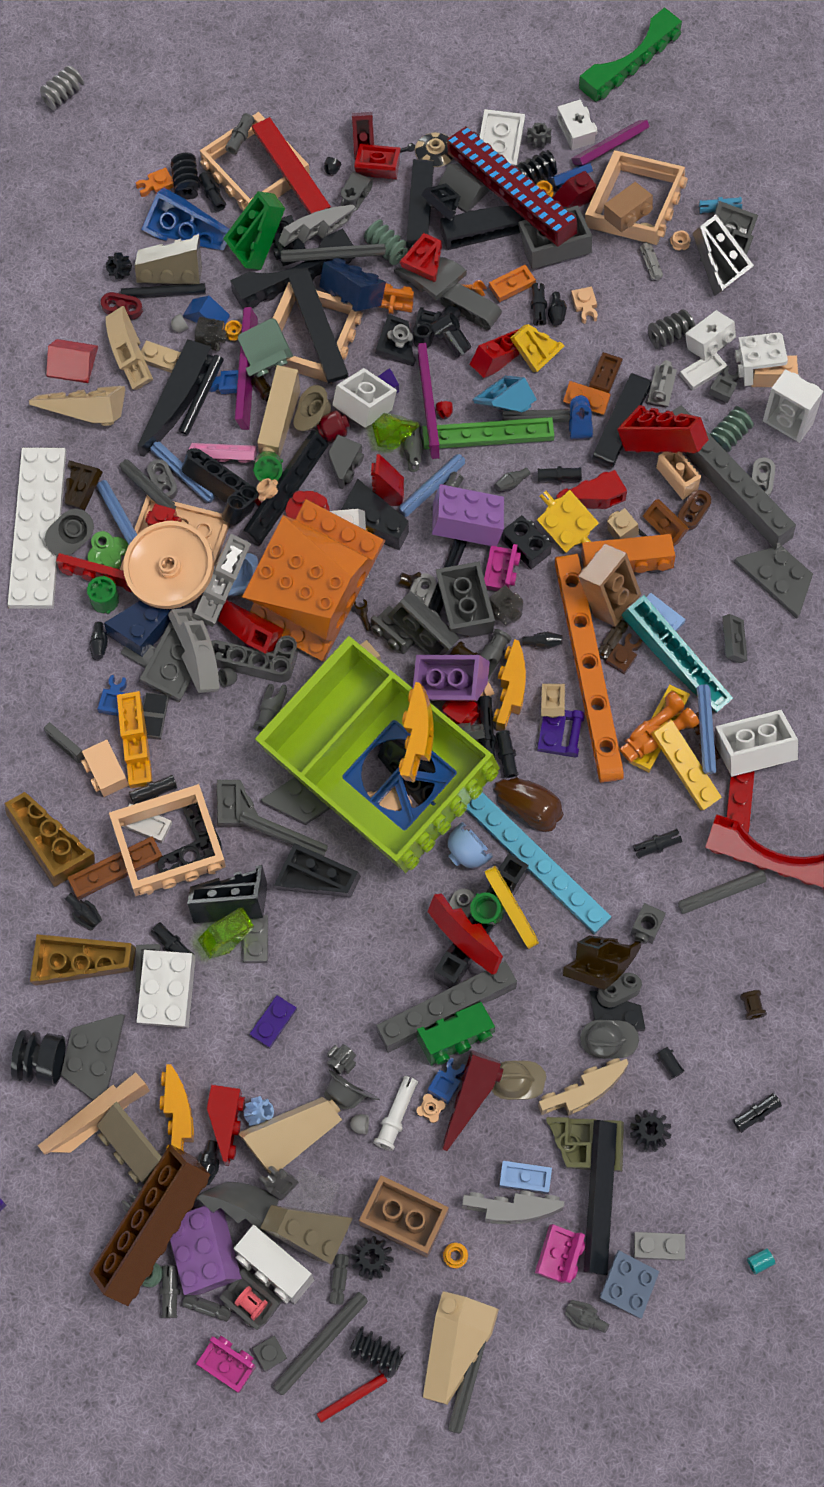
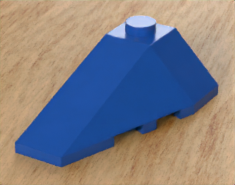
M163 188L157 192L141 230L166 241L168 238L184 241L199 234L200 247L224 251L227 243L223 238L230 229L181 196Z

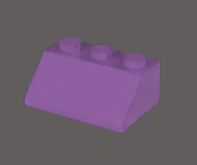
M416 655L413 689L415 682L421 683L426 690L429 701H477L488 684L490 662L480 655Z

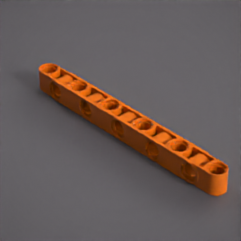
M578 554L555 557V569L600 783L623 780V766L589 603L578 577L581 573ZM573 583L576 587H569L567 584ZM582 623L585 627L579 628L575 624ZM591 664L594 667L591 669H587L583 665ZM599 705L602 709L594 710L592 706ZM608 747L611 749V752H602L600 748Z

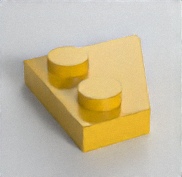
M529 324L523 325L510 338L532 372H538L564 347L563 343L554 341L549 338V335L539 332Z

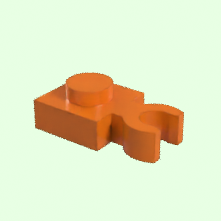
M166 167L148 174V180H139L135 183L137 189L145 187V189L140 190L141 197L149 195L152 190L157 194L163 188L168 190L174 188L173 179Z

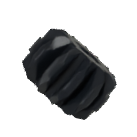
M648 1110L643 1111V1117L636 1114L634 1117L636 1122H631L630 1128L635 1130L630 1133V1138H638L634 1144L636 1147L644 1143L643 1151L647 1152L649 1145H651L654 1152H657L658 1144L664 1148L667 1145L664 1139L671 1138V1134L667 1132L671 1128V1124H663L667 1117L662 1115L660 1118H657V1110L653 1111L652 1116L649 1115ZM646 1126H649V1129L653 1126L655 1128V1135L652 1133L648 1135L646 1133Z
M372 1236V1244H368L367 1239L363 1238V1248L358 1244L354 1246V1249L360 1254H351V1259L358 1261L352 1265L353 1269L356 1270L362 1267L359 1276L363 1277L366 1272H369L368 1279L370 1281L373 1280V1273L377 1272L378 1278L382 1279L381 1269L388 1273L391 1270L385 1263L394 1262L393 1257L386 1256L392 1252V1248L387 1247L383 1249L386 1244L384 1239L377 1245L376 1236ZM372 1252L379 1258L378 1261L375 1260V1264H369V1259H366V1256L370 1257Z

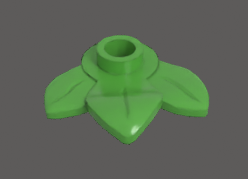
M99 531L91 539L92 548L88 552V561L119 569L121 555H125L129 544L121 537H112L108 532ZM103 538L107 541V543L105 545H100L98 543V540Z

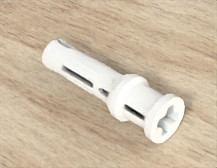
M408 1076L403 1077L389 1115L382 1120L381 1124L383 1126L379 1136L373 1141L376 1146L387 1151H393L395 1148L393 1144L396 1136L403 1129L401 1121L418 1084V1081L413 1078L409 1084L410 1077Z

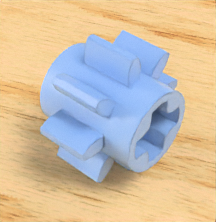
M261 1096L251 1098V1102L245 1103L244 1118L249 1123V1126L272 1119L274 1108L268 1099L262 1100Z

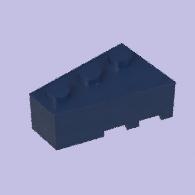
M334 258L332 261L324 262L319 287L332 296L339 295L342 297L341 302L352 304V310L355 312L381 306L386 281L379 279V276L376 274L363 272L361 267L345 264L346 261L343 259Z
M140 600L104 622L106 633L124 647L126 646L143 657L148 649L164 634L171 622L168 616L171 609L155 608Z

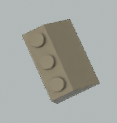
M116 1102L98 1123L97 1127L101 1131L98 1137L106 1147L109 1144L116 1150L113 1153L114 1157L121 1165L126 1162L131 1169L128 1174L134 1182L138 1184L141 1181L145 1185V1181L148 1180L162 1157L118 1102Z

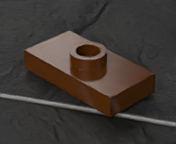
M603 352L589 387L610 393L623 358Z

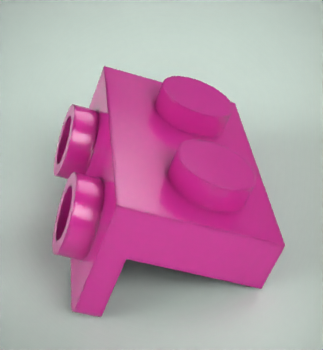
M513 544L512 549L491 546L484 576L487 590L509 593L510 585L515 586L517 573L513 572L514 566H519L521 553H517L518 545Z
M554 1224L549 1225L535 1273L561 1284L571 1283L578 1271V1266L576 1265L578 1257L585 1248V1234L574 1233Z
M221 1335L218 1339L212 1336L209 1340V1345L196 1364L237 1393H240L256 1368L255 1364L252 1363L254 1358L243 1350L237 1353L231 1349L233 1344Z

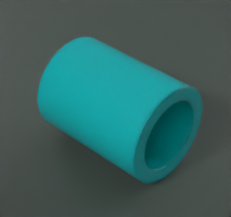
M768 1248L747 1258V1262L755 1275L776 1264Z

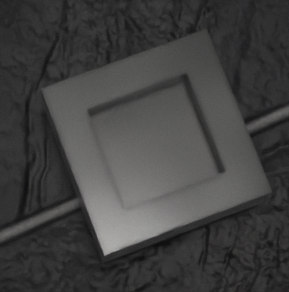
M275 1335L253 1348L265 1372L287 1359Z

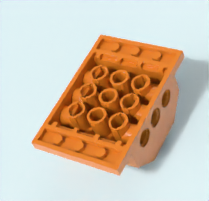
M306 499L296 519L282 516L242 597L254 602L250 612L284 629L281 637H293L296 640L298 649L321 661H325L386 540Z

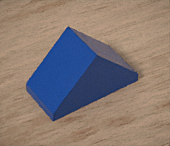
M208 295L192 299L183 317L221 333L230 314Z

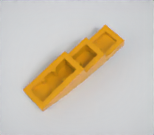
M140 691L117 695L120 733L123 739L124 758L127 764L130 788L143 787L148 785V782L153 781Z

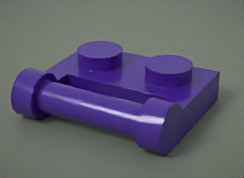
M565 710L564 716L554 718L543 716L537 751L574 758L578 757L579 748L577 747L581 723L585 719V713L579 710ZM566 720H572L569 745L567 747L561 746Z

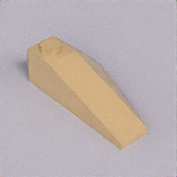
M125 386L100 387L86 394L85 390H77L76 392L69 393L68 396H66L65 392L37 395L29 400V405L91 423H101L102 426L114 424V421L121 417Z
M442 1292L435 1316L423 1398L448 1405L464 1380L465 1372L471 1363L476 1361L477 1354L485 1341L488 1342L499 1309L464 1296Z

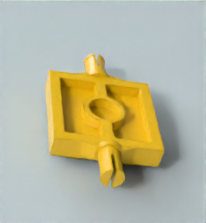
M547 490L539 496L548 507L537 521L565 553L574 545L591 542L588 535L599 522L571 490L556 500L551 497Z

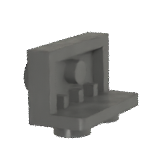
M244 1268L240 1271L242 1279L232 1282L219 1298L229 1310L235 1311L240 1315L246 1325L258 1330L269 1321L283 1300ZM248 1286L252 1288V1292L262 1301L266 1300L268 1302L263 1312L254 1321L245 1309L240 1305L236 1306L234 1304L239 1295Z

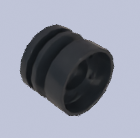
M22 1029L17 1036L12 1052V1079L14 1081H21L24 1078L25 1082L30 1083L36 1074L38 1084L55 1087L60 1080L65 1059V1037L63 1035L47 1033L41 1042L39 1032L34 1031L31 1034L29 1030Z

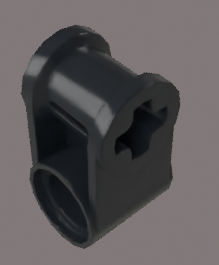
M424 307L419 308L413 328V343L417 348L420 343H426L427 348L431 346L435 336L431 324L439 319L442 312L437 311L435 313L425 310Z

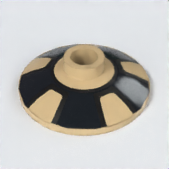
M429 133L421 137L415 146L417 158L434 160V167H442L450 163L453 158L448 154L447 139L449 136L442 133Z

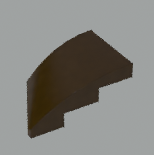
M589 935L577 942L576 959L563 967V976L605 990L629 967L641 948V942L634 941L631 945L619 944L618 939Z

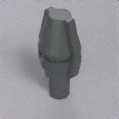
M524 468L520 471L508 472L493 486L498 492L512 490L524 478L530 475V471L528 468Z
M571 1300L568 1304L565 1315L578 1328L585 1330L596 1328L603 1333H606L609 1328L608 1323L599 1319L597 1315L598 1310L591 1304Z

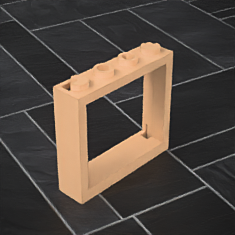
M257 112L253 115L255 121L252 125L265 118ZM252 126L248 131L247 138L255 134L252 130ZM231 129L200 150V164L205 171L209 170L212 173L215 182L222 184L228 196L234 197L241 210L244 211L252 198L250 199L214 161L227 152L225 146L232 136L233 129ZM289 144L295 155L298 157V159L310 175L309 164ZM283 177L262 192L273 193L278 198L292 188Z
M614 150L585 213L588 228L657 245L660 237L663 238L665 235L667 221L672 219L674 205H678L680 201L681 189H685L688 178L685 177V167ZM620 171L673 183L654 228L635 223L632 227H628L623 232H620L604 219V215H601L604 204L609 198Z
M289 282L273 316L277 320L281 331L296 301ZM316 290L322 307L349 314L337 341L341 356L345 360L349 350L347 346L349 342L354 341L356 335L355 327L361 324L363 313L352 310L353 305L349 302L347 304L342 303L341 297ZM293 356L287 360L288 364L284 365V367L297 369L298 374L327 382L319 363Z
M199 784L109 812L135 896L146 893L150 895L154 890L160 888L169 889L185 880L191 882L198 879L200 875L206 873L216 874L215 871L226 867ZM198 803L215 856L138 880L121 827Z

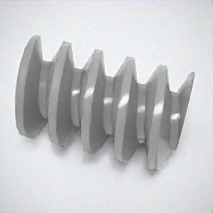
M66 66L64 71L62 70L58 73V76H53L52 80L47 81L46 85L40 87V94L48 107L56 110L54 103L61 106L62 101L60 98L67 101L68 96L66 93L73 96L74 91L72 88L79 91L78 83L81 85L85 84L76 69Z

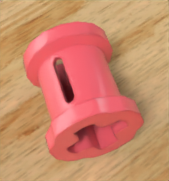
M248 1286L239 1295L234 1304L236 1306L240 1305L245 1309L254 1321L263 1312L268 1302L266 1300L262 1301L252 1292V1288Z

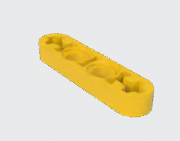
M494 865L485 870L488 881L527 948L530 949L538 945L539 941L498 868Z

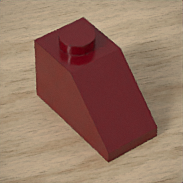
M372 112L352 113L354 159L357 156L360 144L374 145Z
M583 171L569 178L552 199L558 201L562 207L571 208L578 206L580 208L591 202L597 185L588 173Z

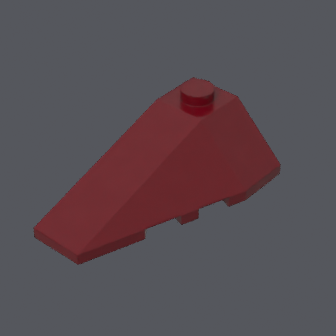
M470 1051L461 1079V1085L463 1086L456 1096L454 1114H451L442 1150L448 1151L494 1088L495 1082L500 1083L504 1070L500 1068V1061L477 1051Z

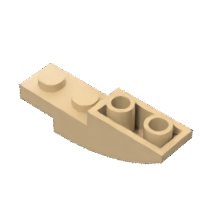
M122 306L106 316V328L119 368L125 371L132 389L138 390L154 379L138 346L141 344L125 307Z
M616 1058L607 1062V1066L598 1069L595 1066L586 1069L580 1078L582 1086L573 1084L566 1087L563 1093L556 1095L555 1092L542 1096V1100L538 1104L541 1115L565 1107L569 1116L590 1106L603 1097L618 1082L627 1069L628 1060L620 1061V1058Z

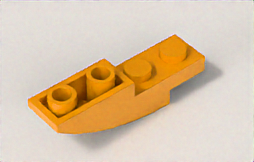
M514 639L512 647H507L504 659H507L506 666H501L498 674V679L501 680V688H503L500 701L503 703L501 709H496L493 722H496L497 731L506 730L511 713L520 715L523 705L526 669L523 651L519 640Z
M415 682L414 689H411L409 692L408 702L410 704L408 711L404 712L402 718L404 729L411 735H408L406 738L405 758H402L400 761L399 772L406 781L415 782L420 760L430 761L434 737V723L430 701L425 688L419 682Z
M166 1064V1072H162L161 1085L165 1086V1094L160 1096V1111H163L166 1118H173V1120L168 1122V1135H172L171 1145L184 1151V1142H194L193 1115L186 1090L177 1072L171 1064Z

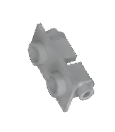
M665 360L660 366L656 365L647 403L669 406L677 369H673L670 361Z

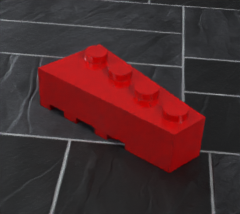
M639 405L617 429L625 451H635L637 453L643 451L654 453H697L709 440L701 417L682 413L675 416L673 411L660 413L657 408L646 410L645 406Z

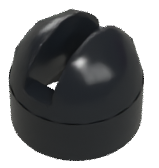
M327 157L324 162V170L327 174L334 175L340 170L342 164L333 157Z

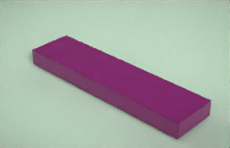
M638 120L571 158L573 164L584 165L650 127L648 121Z

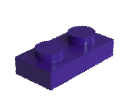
M276 995L249 1035L270 1049L297 1011V1007Z

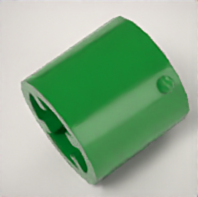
M264 451L258 454L255 458L253 469L256 478L260 482L266 478L278 481L282 475L283 459H280L279 455L271 451Z
M105 576L96 577L90 581L87 587V594L93 609L107 614L114 611L119 604V595L114 581Z
M477 893L470 905L472 917L485 925L499 923L505 914V908L499 898L491 893Z

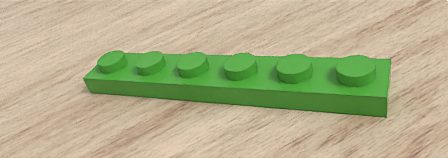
M552 417L437 425L439 448L554 441ZM422 426L424 449H430L427 426Z

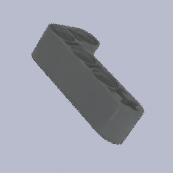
M283 636L278 639L274 653L266 654L259 650L219 640L211 641L217 668H232L237 673L279 683L287 682L291 678L298 657L297 643L291 636ZM286 647L292 648L289 652L282 651ZM235 657H242V660L238 662L233 661ZM257 662L264 663L261 667L254 666ZM279 667L286 668L283 672L276 671Z

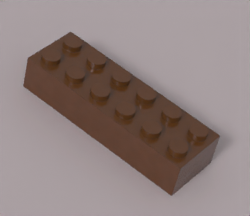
M171 1144L165 1151L89 1272V1275L103 1295L129 1306L131 1301L139 1294L141 1285L151 1275L156 1261L164 1254L171 1237L179 1230L181 1221L186 1213L193 1208L196 1197L208 1183L209 1172L194 1156Z

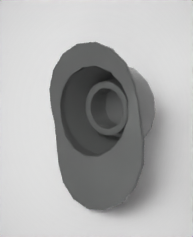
M77 508L63 513L46 531L45 543L49 551L55 555L61 553L68 556L77 551L93 534V519L87 512Z
M593 1020L582 1029L580 1040L583 1049L589 1055L597 1058L615 1059L625 1058L633 1054L638 1047L639 1036L635 1027L628 1022L620 1020Z
M328 1071L332 1078L324 1092V1096L329 1101L332 1099L339 1108H355L366 1097L380 1101V1098L351 1084L336 1072Z

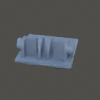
M618 1250L608 1272L603 1290L600 1293V1301L609 1305L611 1303L642 1319L659 1271Z

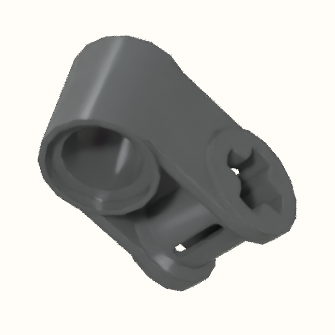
M353 171L341 190V206L354 205V212L357 211L371 191L373 179Z

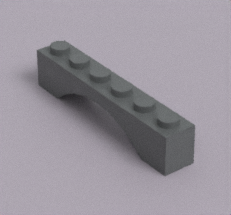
M504 961L500 963L496 974H491L486 970L376 1025L377 1033L389 1053L417 1038L418 1028L424 1027L425 1030L436 1026L435 1022L443 1018L446 1020L454 1016L456 1012L479 1002L485 1003L495 1000L516 989L517 980L507 962Z

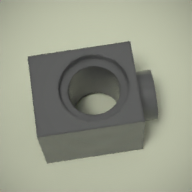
M644 903L632 927L631 934L641 943L646 944L649 942L653 944L666 912ZM645 921L650 922L653 928L650 930L644 929L641 923Z

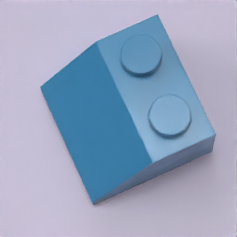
M505 375L472 400L474 403L484 406L524 412L537 399L525 377Z

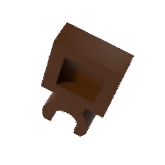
M631 633L626 635L624 646L618 643L606 659V664L623 674L628 671L637 658V654L633 651L638 650L642 644L641 639L636 644L630 643Z

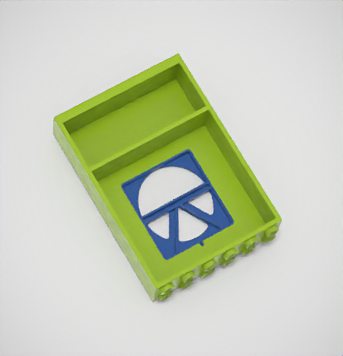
M348 636L259 733L255 740L268 755L406 874L408 870H413L418 865L419 858L425 852H429L434 847L435 840L440 835L447 833L451 827V822L456 817L464 814L468 803L481 795L485 784L488 781L492 782L497 777L500 767L492 753L430 703L434 723L431 759L436 772L417 771L415 780L434 783L435 786L431 795L424 803L416 808H412L402 779L403 777L400 775L398 767L370 798L362 782L363 763L370 751L377 745L389 740H406L407 736L411 735L404 729L402 718L404 712L408 711L410 704L408 696L413 688L353 638ZM394 786L402 807L401 811L386 809L379 805Z

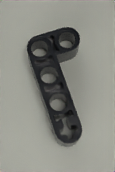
M191 448L187 451L181 469L182 472L226 503L222 512V519L226 523L232 525L240 523L253 511L259 495L257 489L202 450Z

